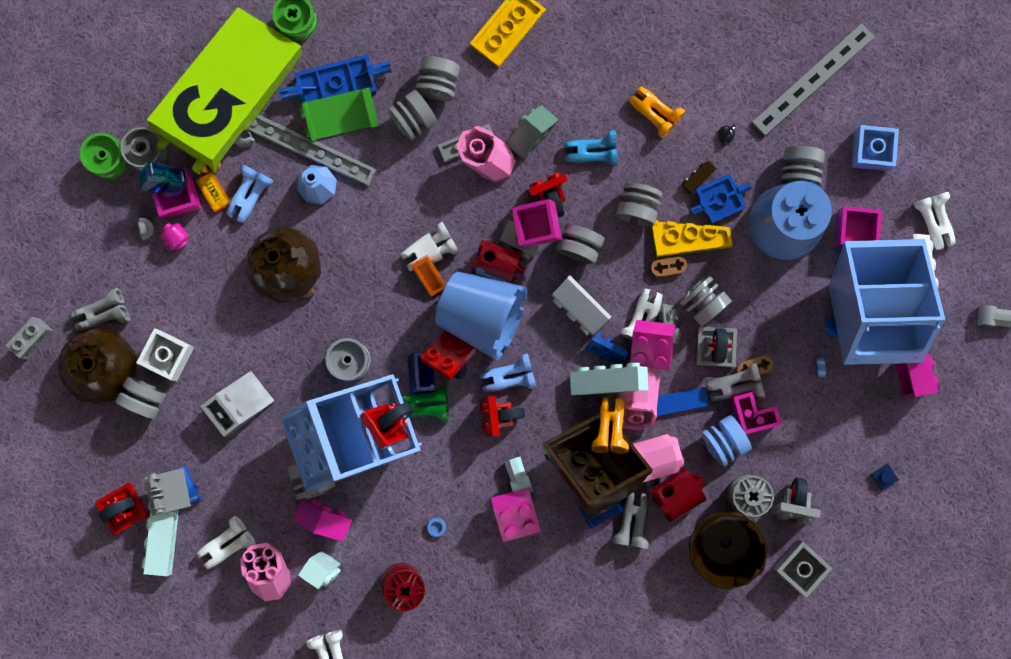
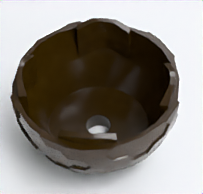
M281 227L262 233L248 250L246 256L247 277L253 288L268 299L274 300L277 303L296 301L307 295L320 277L321 263L318 248L309 237L297 229ZM275 252L278 253L277 260L271 262L270 255Z
M93 328L75 337L73 336L64 345L58 360V372L61 382L75 398L90 403L115 401L120 392H127L123 384L126 377L134 378L137 358L135 351L129 343L116 331ZM89 358L92 360L93 364L92 367L87 370L84 368L83 363L86 359Z
M736 511L713 513L705 517L692 532L689 542L690 563L700 577L711 586L732 590L748 585L763 573L768 555V542L761 527L747 515ZM728 536L731 542L728 545H722L720 539Z

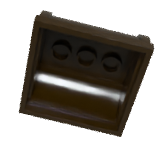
M600 414L543 442L541 446L544 457L551 461L581 502L582 509L588 515L596 514L629 496L653 471L623 431L622 436L629 445V452L618 454L611 451L612 420L609 422V451L607 453H596L591 450L592 442L598 436Z

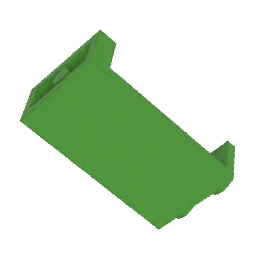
M370 87L302 103V108H300L302 119H306L308 125L305 127L307 138L311 137L312 141L362 128L379 126Z

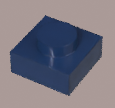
M885 464L871 473L881 490H885L899 480L889 464Z

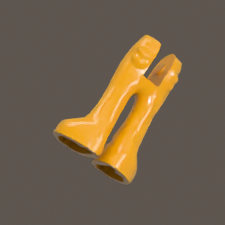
M640 86L636 92L644 100L641 101L634 95H631L628 101L633 108L656 126L658 135L663 139L672 130L673 126L679 122L685 114V110L683 108L675 110L668 108L653 93ZM651 107H653L654 109H656V110H657L661 115H663L669 122H667V121H665L663 118L659 117L655 112H653V111L651 110Z
M609 397L603 398L600 409L599 432L597 438L592 442L591 450L596 453H607L609 451V422L612 420L613 429L610 449L618 454L628 453L629 445L622 436L624 418L623 399L616 397L615 412H609Z

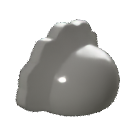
M244 130L233 144L239 147H250L255 140L248 130Z
M139 218L137 220L140 230L139 234L142 240H146L153 234L154 226L151 220Z

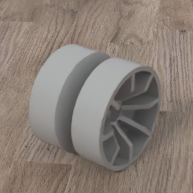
M144 127L130 130L121 141V154L125 161L143 173H147L150 163H152L153 170L160 171L163 169L169 159V148L166 146L165 152L159 150L157 143L161 137Z

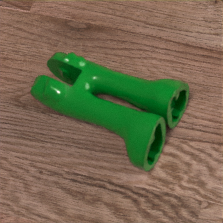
M441 386L432 393L401 395L403 402H409L414 410L409 417L435 416L441 422L449 421L448 405L417 406L420 403H447V386Z

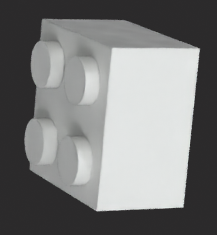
M154 328L136 363L169 380L177 381L194 347Z

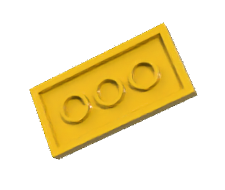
M505 0L473 38L470 46L500 68L543 16L546 9L535 0Z

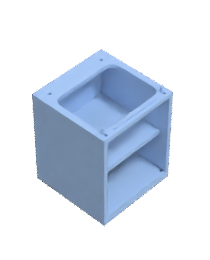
M925 239L844 242L829 283V293L844 365L923 363L945 322Z
M394 374L306 401L280 417L306 492L420 451L419 446L422 444L421 442L418 443L409 417L406 419L408 424L405 426L410 441V448L396 454L391 446L381 450L359 416L364 411L377 407L374 400V391L387 384L392 390L397 406L404 403L396 383L399 379H395Z

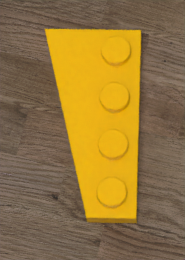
M656 220L654 226H651L657 258L732 248L733 246L730 227L698 226L691 223L677 224L670 221L658 222V220Z

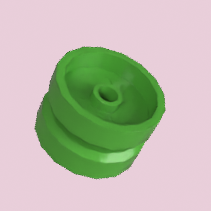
M278 0L272 10V19L281 34L294 42L308 39L315 32L317 16L309 0Z
M95 133L82 143L80 160L83 166L91 173L103 179H115L127 170L129 163L125 161L121 154V142L112 135Z

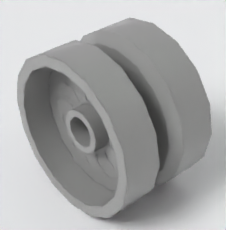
M566 224L562 233L566 239L559 241L556 251L582 263L595 265L599 255L595 250L601 249L605 238L587 228Z
M350 338L339 339L334 342L327 350L325 358L329 372L337 379L347 382L358 381L363 378L371 365V357L367 348L359 341ZM346 357H351L350 363L345 361Z
M126 377L123 387L132 394L120 392L115 403L132 412L155 419L159 409L150 401L161 404L164 402L167 394L147 382Z

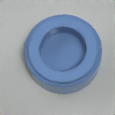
M816 358V376L818 378L825 377L824 358Z
M432 518L427 524V531L433 537H440L446 531V523L441 518Z

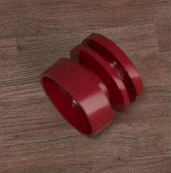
M400 562L391 565L382 574L381 590L390 607L396 611L406 612L420 605L424 599L425 585L415 567L408 563ZM400 588H407V591H401Z

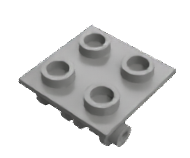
M661 304L659 320H663V322L659 323L675 325L674 344H679L681 332L677 327V320H679L678 309L673 305Z
M184 468L157 475L156 473L149 474L148 477H145L152 516L191 506Z

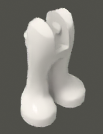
M949 192L913 203L915 209L921 212L926 222L930 238L936 250L944 248L942 234L948 247L956 244L954 231L945 211V203L950 199ZM931 205L933 206V209H934L935 214H936V216H937V219H938V222H939V226L937 225V223H936V221H935V219H934V215H933V211H932Z
M644 289L638 299L630 325L623 328L620 335L632 340L636 320H642L645 313H647L646 321L655 322L661 307L662 294L657 292L653 303L647 302L650 289Z
M237 516L229 520L230 527L225 532L204 545L197 552L199 559L209 553L213 557L204 564L206 569L220 564L241 548L248 549L250 545H255L254 538L249 531H246L230 545L223 549L221 548L227 541L247 529Z
M335 630L326 633L325 637L323 634L306 641L309 649L316 650L319 659H329L326 641L329 644L333 659H343L340 648V640L343 637L342 630Z

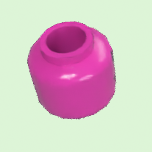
M169 222L161 228L163 233L160 235V240L169 250L175 249L177 252L188 243L189 235L179 223L172 225Z

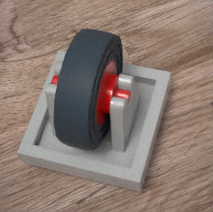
M698 327L696 365L736 367L737 329Z
M795 477L790 489L785 490L783 502L772 507L771 515H776L779 520L788 521L791 518L796 519V523L808 524V522H813V520L820 518L821 510L810 508L811 493H808L807 480Z

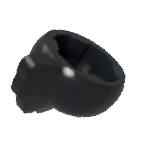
M736 125L722 126L718 130L717 136L722 142V146L725 147L727 143L734 139Z

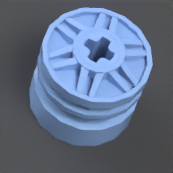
M731 415L719 421L721 431L711 426L709 427L710 432L707 430L701 432L707 450L722 467L728 465L727 459L730 462L734 461L732 451H735L739 456H743L752 450L745 432Z

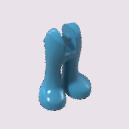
M610 130L606 137L601 139L574 140L564 143V150L578 149V153L565 155V162L603 161L611 166H618L615 130ZM589 149H611L601 152H587Z

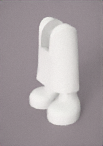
M443 222L437 225V233L434 236H431L430 233L424 235L401 253L403 260L414 254L418 258L407 265L409 271H413L412 263L426 255L429 256L434 264L443 260L442 255L445 253L459 254L452 238L449 239L451 236ZM447 240L443 245L436 246L437 243Z

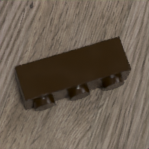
M709 160L706 163L703 162L699 166L700 169L698 171L694 170L691 173L692 176L682 182V187L689 194L694 192L717 169Z

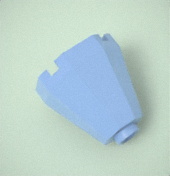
M311 165L299 174L296 190L306 203L323 205L335 196L337 180L327 167Z

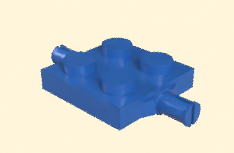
M728 174L697 188L695 192L700 205L690 208V212L694 216L703 211L710 223L714 224L746 209L742 193L751 190L752 187L749 182L738 186L733 181L731 174Z

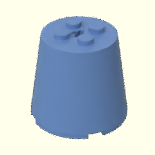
M795 181L772 187L763 192L750 209L748 217L750 235L757 247L773 258L780 260L801 258L810 253L823 236L831 219V203L827 194L819 186L811 182ZM797 209L802 212L801 216L800 213H796Z
M457 271L445 285L436 307L435 323L438 327L489 357L500 360L503 357L502 350L508 349L524 311L521 304L522 301L527 299V288Z

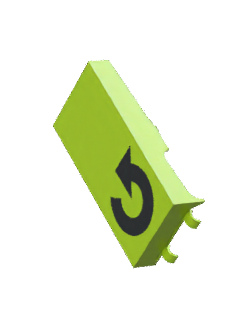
M237 7L148 117L147 122L150 130L162 137L157 143V148L165 152L166 146L171 143L197 159L192 167L193 171L200 174L201 169L207 165L216 173L220 161L242 131L250 127L301 57V45Z

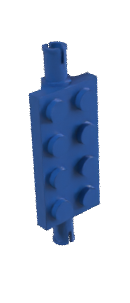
M368 54L297 72L295 73L297 80L295 86L279 89L282 101L299 97L302 103L370 87L371 93L378 92L375 83L376 76L392 73L389 61L372 65L370 64Z

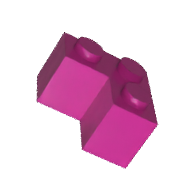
M753 392L730 398L735 420L745 434L782 425L777 406L757 410Z
M310 498V501L301 499L293 521L314 534L343 542L352 519L346 517V512L336 509L335 512L331 511L332 508Z

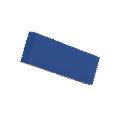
M706 387L658 396L657 416L710 406Z

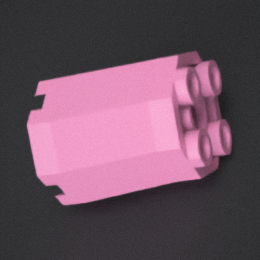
M480 126L463 131L456 145L462 162L479 173L481 177L492 182H498L510 177L516 164L510 147L493 135L491 131Z
M647 367L648 391L618 393L617 397L622 398L624 403L622 428L625 430L641 431L648 424L649 427L654 426L657 418L660 376L656 368Z
M668 434L633 444L653 469L644 482L677 473L680 467L684 466L679 443L674 436L670 437Z
M269 543L250 545L247 551L244 552L240 559L241 571L251 591L264 601L281 599L291 586L289 569L281 552Z

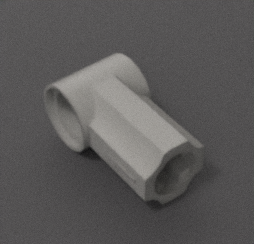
M981 305L978 309L977 325L983 324L987 325V327L1000 326L1011 328V311L997 309L995 306Z

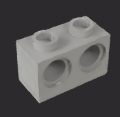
M31 317L5 346L20 359L28 360L54 331L41 319Z

